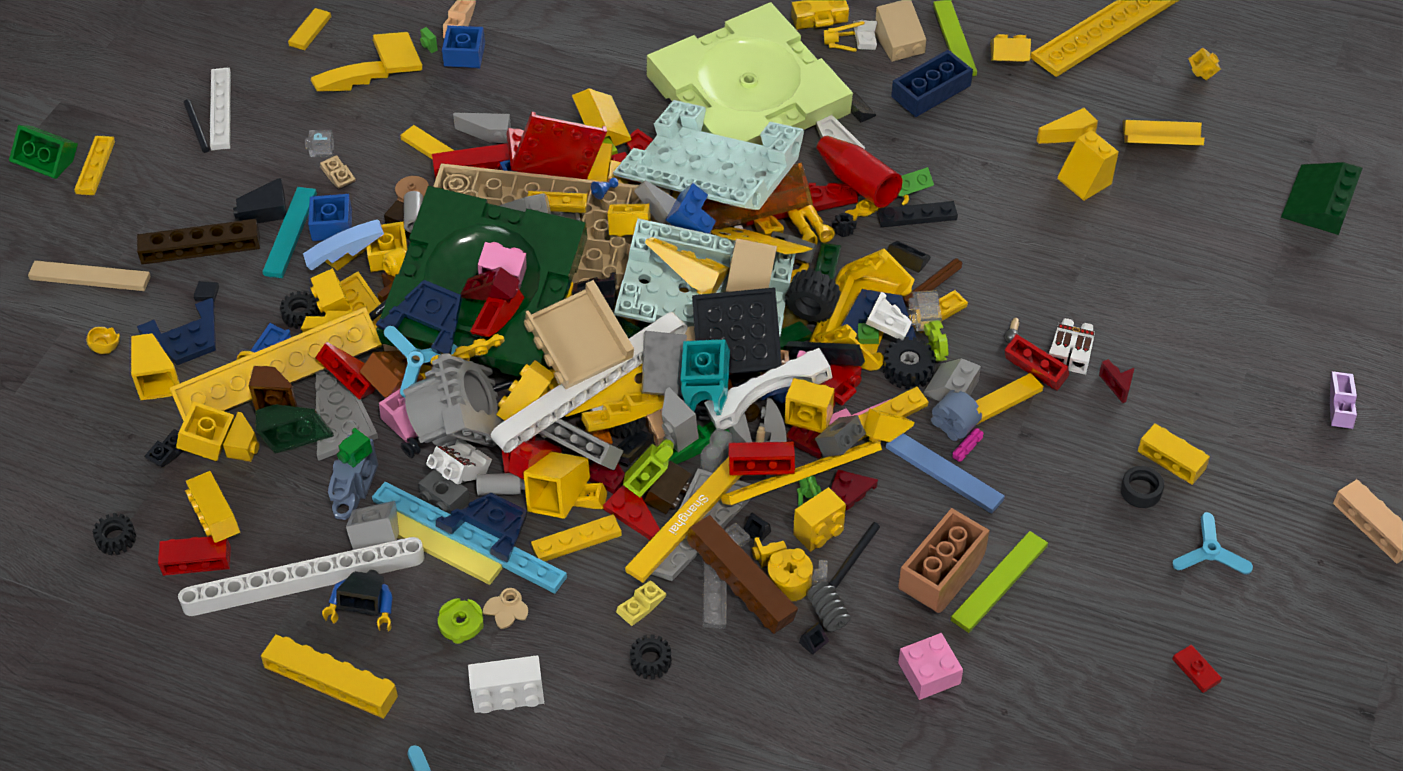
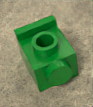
M353 428L352 435L345 438L338 445L339 452L337 457L342 463H348L354 468L373 452L370 439L356 428Z

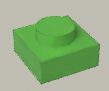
M427 27L421 29L420 42L422 46L431 53L438 51L436 36Z
M858 323V342L860 344H879V330L866 323Z

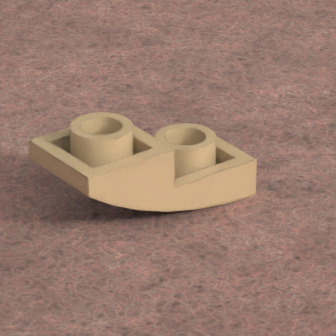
M337 155L320 163L323 172L338 189L356 181L348 167L343 165Z

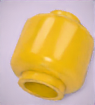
M398 247L384 254L382 267L388 275L395 276L399 274L407 252L405 249Z

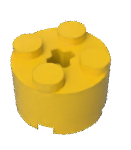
M799 548L785 549L773 553L768 563L767 576L791 601L800 600L807 595L812 586L813 565L810 558Z

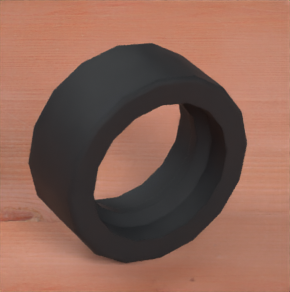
M1147 466L1130 468L1125 473L1121 484V494L1124 500L1138 508H1149L1156 505L1160 501L1164 490V480L1161 474ZM1135 480L1147 481L1154 486L1155 492L1150 494L1138 493L1131 488L1130 482Z

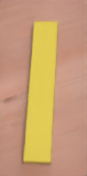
M397 512L399 527L397 538L416 537L420 539L424 552L489 585L501 572L502 565Z

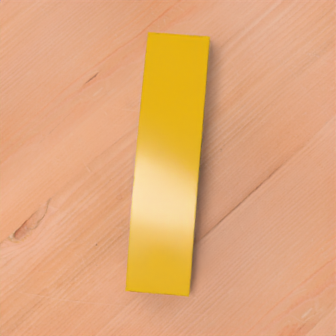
M382 61L364 62L311 77V82L316 91H351L352 85L370 84L371 78H388L389 73H386Z
M642 391L624 393L622 401L603 403L602 410L583 412L582 421L588 432L632 422L663 408L665 396L642 394Z

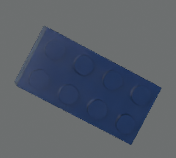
M946 50L893 80L891 97L917 117L970 87L973 69L950 50Z

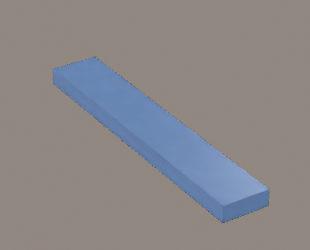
M904 433L891 442L886 443V449L991 514L1004 501L1005 496Z

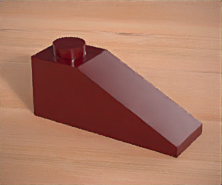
M498 267L468 278L460 295L462 298L487 300L488 297L508 300L514 298L517 294L520 280L502 267Z

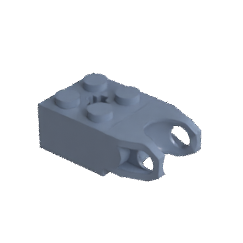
M370 439L373 452L354 468L348 463H342L339 458L334 461L328 495L330 500L334 501L332 510L334 517L337 519L346 520L349 518L352 511L358 507L360 499H365L378 467L373 439ZM341 504L349 506V510L346 513L340 514L337 512Z

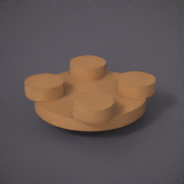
M408 176L401 179L395 187L397 200L404 202V195L410 191L420 192L424 198L429 186L427 180L419 176Z

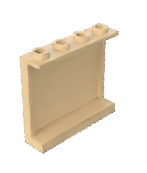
M594 280L586 283L585 290L532 315L529 310L526 311L524 325L528 332L532 331L537 348L543 350L545 362L549 367H553L556 381L558 384H562L565 390L633 358L634 347Z

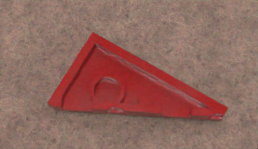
M624 485L603 504L604 511L610 515L614 514L615 518L649 540L660 531L642 496H637Z

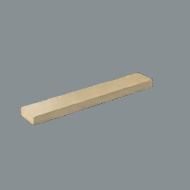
M34 261L28 274L30 280L137 291H145L151 277L150 273L146 271Z

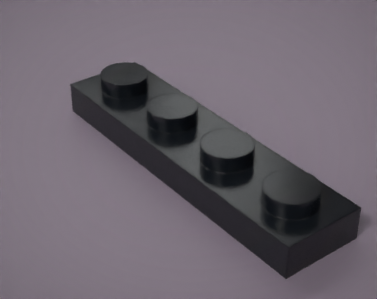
M954 201L878 208L877 211L881 228L953 221L958 218Z
M788 341L785 345L786 350L789 352L790 360L797 359V355L801 350L808 352L819 348L830 365L862 366L865 362L859 344Z

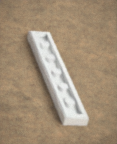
M230 68L211 69V150L230 149Z

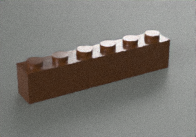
M711 515L689 528L686 540L690 547L702 556L704 562L717 572L718 577L731 587L733 593L745 602L747 608L758 616L766 628H769L775 634L794 621L798 608Z

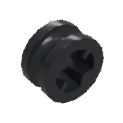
M412 437L407 438V442H401V448L409 458L412 459L415 453L419 454L421 452L418 443Z

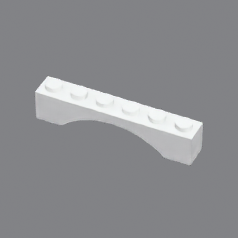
M819 348L808 351L797 359L790 360L776 369H771L757 378H752L738 387L731 388L728 391L727 400L721 415H716L713 401L704 402L708 415L717 431L721 432L737 424L742 414L758 398L779 388L789 387L793 378L815 384H821L833 378L830 365Z

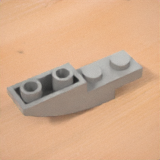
M767 398L766 407L762 406L761 419H764V423H760V426L765 427L764 442H787L781 413L774 401ZM766 475V479L775 475Z

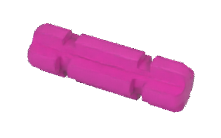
M978 428L973 429L970 433L971 435H968L959 447L953 451V459L961 462L966 457L965 455H968L983 438V431Z

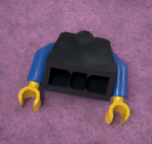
M369 570L367 573L355 571L348 578L335 584L328 602L330 606L322 611V615L325 621H327L328 616L332 614L331 621L336 623L339 618L335 611L336 607L341 610L377 616L379 613H382V616L377 620L378 629L380 631L382 623H388L387 629L390 631L391 621L388 615L391 614L392 593L388 585L384 584V577L379 575L376 570Z

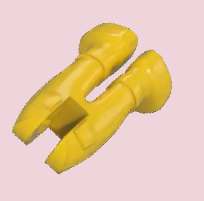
M803 195L797 197L802 209L797 210L791 200L785 204L790 219L798 228L800 234L803 235L802 240L817 245L818 238L822 243L833 239L835 236L833 228L823 224L813 205ZM805 218H807L810 221L812 227L816 230L817 236L811 230V227L806 222Z

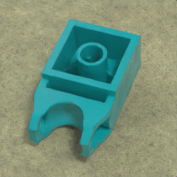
M725 339L683 341L681 393L685 404L693 412L699 402L707 399L713 401L716 415L722 414L728 396L730 349Z

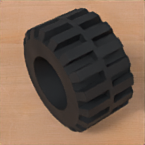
M810 269L809 271L801 270V272L795 274L785 294V304L800 319L820 323V321L824 322L831 318L841 291L839 286L835 284L836 281L829 278L827 274Z

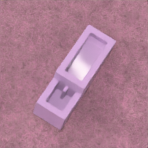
M1333 371L1331 373V426L1351 429L1354 427L1357 416L1355 407L1357 394L1353 374Z

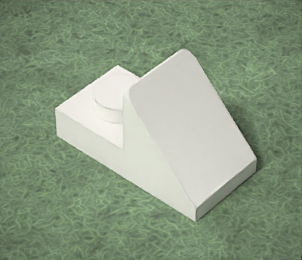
M853 21V23L865 22L864 25L854 27L858 49L875 50L877 43L874 31L877 21Z

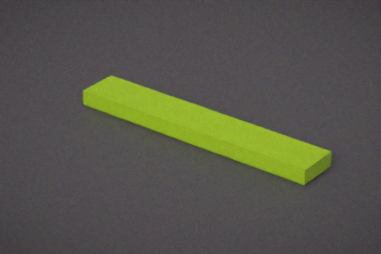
M951 0L933 1V8L948 49L973 69L972 76H977V69Z
M1029 531L951 616V621L970 633L1047 548L1048 542Z

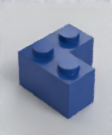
M694 183L690 184L679 194L666 218V221L672 226L710 234L716 222L715 219L701 209L708 194Z

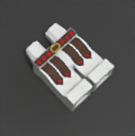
M1065 318L1061 324H1058L1049 355L1064 359L1062 363L1066 365L1071 351L1069 371L1086 375L1095 335L1093 325L1084 323L1081 328L1073 326L1074 322L1071 319ZM1073 362L1083 363L1085 365L1083 367H1077L1073 364Z
M458 439L453 446H436L434 453L429 455L426 465L431 469L439 471L447 480L461 484L462 480L471 481L477 479V474H486L492 459L481 451L475 450V447L463 439Z

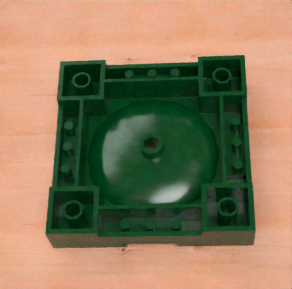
M428 186L409 237V247L399 274L395 275L380 319L383 320L394 306L397 307L405 300L404 297L423 280L461 294L467 279L479 275L478 262L485 242H497L509 249L518 248L523 253H526V271L520 287V291L525 298L512 318L495 333L504 336L505 341L500 346H491L485 355L470 357V361L498 368L501 373L522 377L519 373L526 364L531 365L534 360L546 367L547 363L544 359L545 354L543 350L537 348L534 342L535 336L532 331L528 332L524 325L526 311L529 310L532 315L567 298L587 242L586 222L527 208L525 212L489 204L487 199ZM462 298L453 342L457 347L470 346L477 339H485L487 341L493 337V335L486 337L471 334L470 332L486 300ZM404 317L397 329L415 348L421 350L431 348L440 333L438 330L407 317ZM376 328L381 344L395 347L386 338L384 331Z

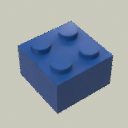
M447 25L442 47L444 66L480 68L485 47L484 28Z
M349 194L310 196L308 225L312 241L326 240L337 233L352 228V207Z

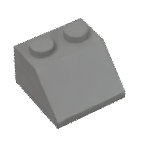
M962 358L942 363L926 387L923 395L937 401H941L951 390H955L954 392L956 393L962 391L970 396L979 382L981 366Z
M668 387L665 391L662 409L664 440H671L674 443L675 450L680 452L699 439L696 414Z
M395 501L352 511L346 529L353 550L397 540L399 527Z

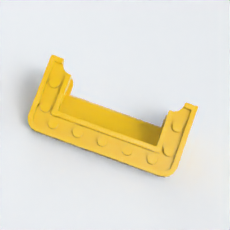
M885 249L846 264L839 271L835 280V284L839 286L841 291L835 310L830 319L817 323L810 342L859 344L865 359L864 364L860 367L869 371L878 370L883 365L884 356L880 352H876L884 332L879 330V344H860L858 342V334L848 324L843 326L842 324L862 289L905 297L912 291L915 279Z

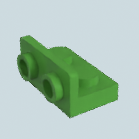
M928 167L902 175L903 183L898 196L901 197L933 186L934 183Z

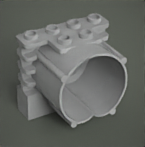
M448 353L438 356V359L432 361V370L425 373L427 378L413 383L403 390L407 414L414 431L419 437L420 443L433 442L437 446L445 445L448 447L455 444L458 439H463L490 447L497 445L491 438V433L504 420L496 415L500 407L497 406L496 400L498 394L492 388L495 386V381L487 377L493 374L491 368L452 356Z

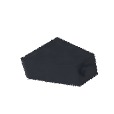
M281 178L237 198V207H233L235 219L239 218V221L256 219L257 223L283 220L287 211Z

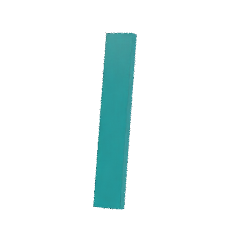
M297 187L263 269L264 276L284 277L309 215L310 196L317 195L316 189Z

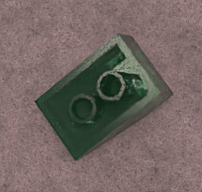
M275 404L256 410V431L275 454L334 436L332 430L315 409Z

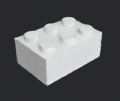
M538 655L468 665L470 691L475 713H489L493 710H512L515 707H534L538 704H544Z

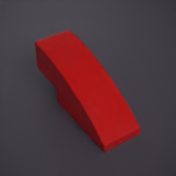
M518 289L515 297L508 300L488 297L470 330L471 334L490 337L498 332L512 318L525 298L521 291Z

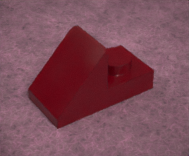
M1107 359L1101 363L1099 376L1118 399L1125 403L1135 368L1120 373L1119 368Z

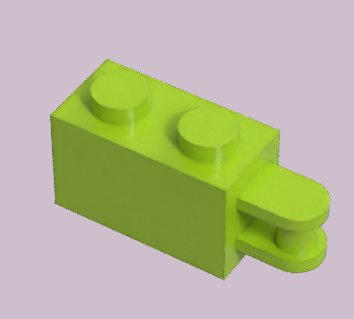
M666 439L658 447L652 444L626 471L623 485L641 497L668 468L669 458L673 454L674 443Z

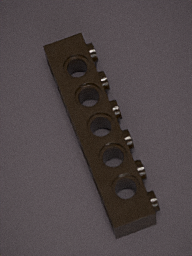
M256 219L137 234V253L141 265L260 249V232Z

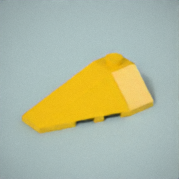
M654 237L648 238L645 241L647 246L691 287L697 289L699 294L716 293L729 273V267L707 257L705 259H698L694 252L677 251V246Z

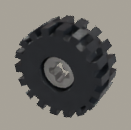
M904 337L903 341L900 338L896 339L895 343L892 341L889 343V347H886L884 353L883 373H885V378H890L889 383L892 385L897 383L898 388L906 386L905 390H910L911 386L914 388H919V385L924 387L926 382H930L934 375L936 357H934V351L931 350L932 347L929 344L925 346L924 340L918 342L915 337H913V340H909V337Z

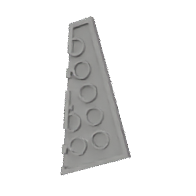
M327 369L316 373V441L318 461L339 452L338 445L348 435H352L353 428L359 430L369 439H378V434L361 399L359 400Z
M697 469L680 508L713 474L712 472ZM738 480L726 493L748 486L750 483ZM752 498L733 505L722 504L720 499L703 519L711 515L724 528ZM687 536L651 575L673 581L699 554L690 547L686 540Z

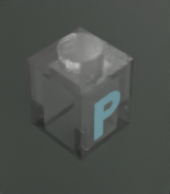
M309 130L308 138H305V148L309 149L310 157H333L335 142L332 130Z

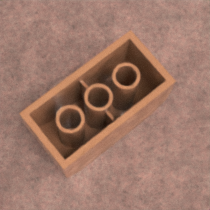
M951 508L901 567L899 589L935 612H942L980 565L986 552L990 530Z

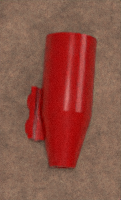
M828 135L819 140L816 149L835 176L875 206L885 207L898 196L902 188V177L859 145Z

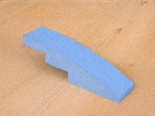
M377 219L354 226L318 243L303 253L307 267L313 270L326 260L334 263L346 253L352 256L356 255L384 235L380 221Z

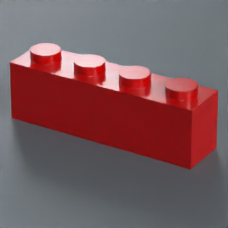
M508 144L433 153L435 179L441 164L501 170L500 162L510 160Z

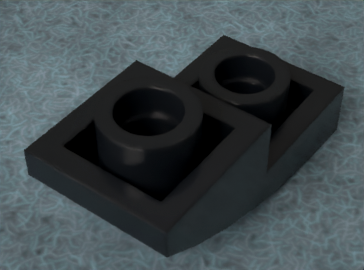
M173 429L163 442L157 441L144 457L161 468L172 462L184 451L176 448L179 431Z

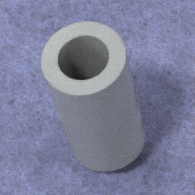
M410 191L404 195V229L410 233L423 201V195L417 191Z
M512 473L477 474L478 496H485L489 493L495 495L521 494L522 490H525L524 480Z

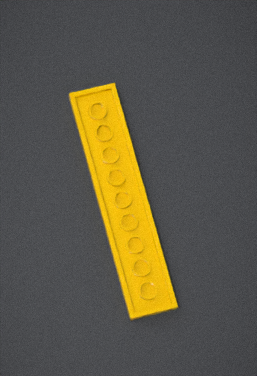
M1116 0L1031 52L1030 58L1057 77L1179 0Z
M364 307L170 387V391L183 421L193 401L225 412L252 400L248 385L254 366L275 367L292 384L326 369L315 358L326 342L353 357L382 346L368 311Z

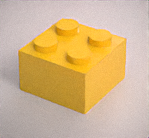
M403 222L381 225L384 235L367 246L371 272L384 270L382 260L387 252L398 247L407 251L408 247Z
M793 378L786 395L785 423L822 433L829 426L833 415L834 388Z
M193 401L178 433L176 448L218 461L224 448V441L233 424L234 415Z
M828 487L795 509L793 535L810 552L815 548L822 547L827 540L833 536L840 535L844 530L846 504Z

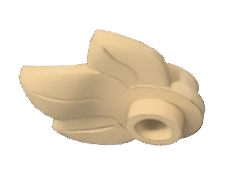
M506 588L500 596L490 598L483 608V614L494 615L497 626L500 629L510 627L515 619L525 620L528 615V607L522 602L521 594L516 589Z

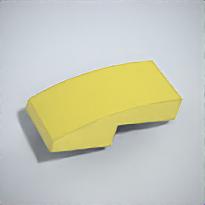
M649 581L636 589L632 598L617 606L616 613L633 626L649 614L666 597V593L655 583Z

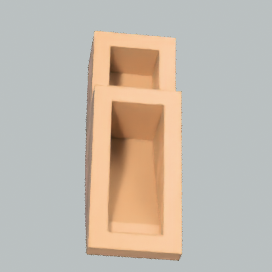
M457 0L448 11V19L443 24V38H445L447 25H469L476 0Z

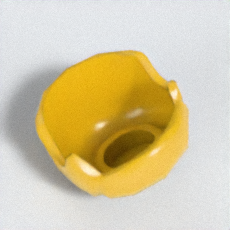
M94 327L88 332L87 345L98 354H109L118 346L120 334H116L112 327L108 329L105 327Z

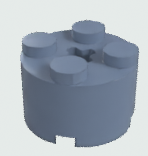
M951 390L933 408L931 422L934 426L940 427L947 433L951 440L957 441L964 438L980 422L982 413H978V404L967 393L962 391L956 393L954 392L955 390Z

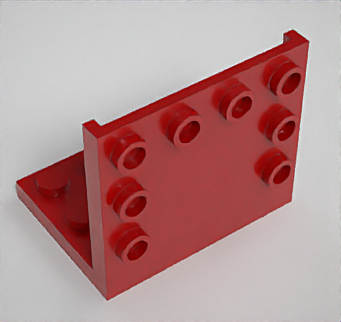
M531 112L524 131L508 128L507 130L511 170L522 173L587 180L606 136L607 128L606 126L599 128L539 116L535 112Z

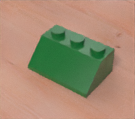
M18 125L9 161L57 179L73 162L78 143L33 126Z

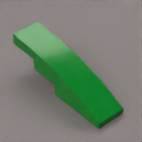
M712 421L704 427L698 425L699 439L680 452L673 448V454L669 461L679 464L693 458L728 438L730 431L725 429L718 432Z

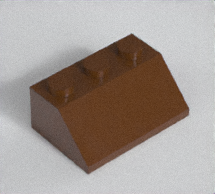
M254 366L248 386L259 424L301 427L302 422L292 384L275 367Z

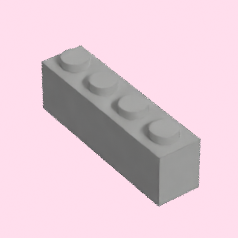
M561 418L539 432L612 470L615 469L623 453V450Z

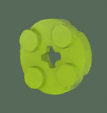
M939 320L924 324V332L928 336L929 342L926 345L929 344L932 347L931 350L934 351V357H936L937 362L947 360L945 356H948L946 334H942L940 331L943 325Z
M460 598L448 601L439 611L438 627L443 636L457 644L475 637L484 627L481 607L470 599L468 601H461ZM457 617H460V618H464V617H465L466 619H465V621L462 622V623H457V619H456V618H457Z

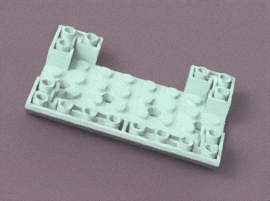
M673 100L654 123L657 133L655 139L645 150L633 148L613 172L614 176L638 182L646 180L654 186L682 192L690 184L694 183L708 194L706 199L759 210L798 160L804 130L769 122L760 134L763 145L702 132L706 108Z
M637 219L614 315L653 323L665 314L673 312L687 327H694L692 295L700 294L697 293V289L691 287L647 246L645 241L648 238L654 237L677 246V251H691L695 253L694 255L698 259H705L707 257L730 267L735 240ZM776 252L769 288H776L779 335L781 334L784 318L785 294L790 285L796 253L783 254ZM728 274L716 293L725 292ZM646 279L649 283L643 284L639 280ZM686 288L689 292H681L679 289Z

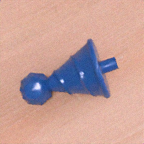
M612 177L608 182H592V194L599 200L603 199L610 187L615 188L618 186V180Z

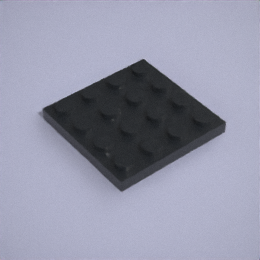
M775 287L692 295L695 341L725 339L730 349L729 375L767 372L782 366Z

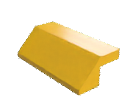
M586 89L572 95L584 125L599 128L606 126L607 133L605 137L609 136L614 146L631 140L611 95L592 89Z
M1123 120L1124 143L1204 145V138L1201 137L1202 123Z

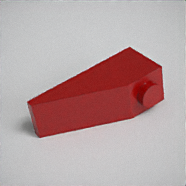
M329 342L323 345L315 358L359 400L375 391L376 388L360 372L365 364L364 362Z
M546 440L523 441L511 451L508 472L524 480V471L551 452L561 453L562 448Z

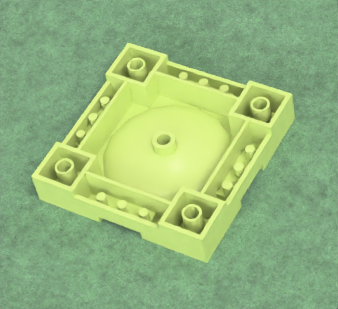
M771 2L725 21L724 28L697 39L693 35L647 55V77L666 99L670 98L672 101H681L706 108L702 132L763 145L760 134L769 122L805 130L830 115L840 119L851 113L853 92L822 58L817 60L801 42V35Z

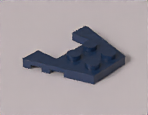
M423 280L404 297L405 300L397 307L394 306L383 320L379 319L376 323L377 328L383 331L387 326H394L398 329L404 317H407L440 331L431 349L440 355L451 354L462 297L460 294Z
M862 289L842 326L848 324L858 334V323L867 322L881 292ZM884 293L886 295L885 299L892 306L896 305L901 313L909 318L902 295ZM912 324L905 336L909 337V340H913V337L916 338Z
M210 298L195 304L201 318L199 320L192 321L162 334L155 320L137 326L138 331L141 335L152 333L169 359L176 365L216 351L214 301Z
M489 493L470 502L468 507L462 510L457 508L451 511V515L445 518L443 516L437 518L436 527L453 534L464 522H467L499 538L491 547L490 554L508 562L526 520L527 510L493 493Z

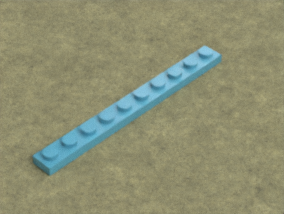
M384 482L372 496L373 502L377 504L395 501L397 512L496 561L503 568L554 594L567 579L566 572L517 547H514L508 562L491 555V547L499 538L467 522H464L453 534L436 527L437 518L441 516L445 518L451 514L387 482Z

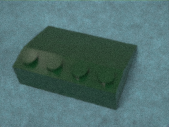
M1345 162L1301 164L1281 218L1339 235L1363 168Z

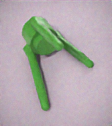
M813 475L799 480L800 488L797 489L798 507L803 504L804 495L807 498H813L822 492Z

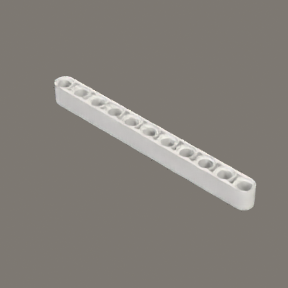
M669 312L629 338L634 347L633 358L566 390L562 384L558 385L495 427L491 433V438L504 452H511L523 441L529 440L643 363L645 331L685 334L688 328L687 325L675 313Z
M409 537L186 587L180 591L178 599L186 615L196 616L333 585L348 578L355 571L367 573L369 570H376L379 574L417 566L424 561L425 555L421 540L416 537Z

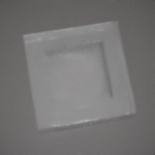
M736 522L725 529L728 535L740 547L750 541V535Z
M819 560L818 569H814L813 582H827L828 560Z

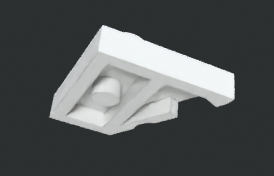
M881 292L866 324L903 341L912 322L906 315L901 313L896 305L892 306L885 299L886 295Z

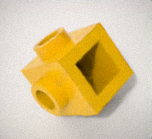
M1201 48L1188 58L1193 73L1205 80H1208L1221 70L1218 64V57L1214 53H1209L1204 48Z

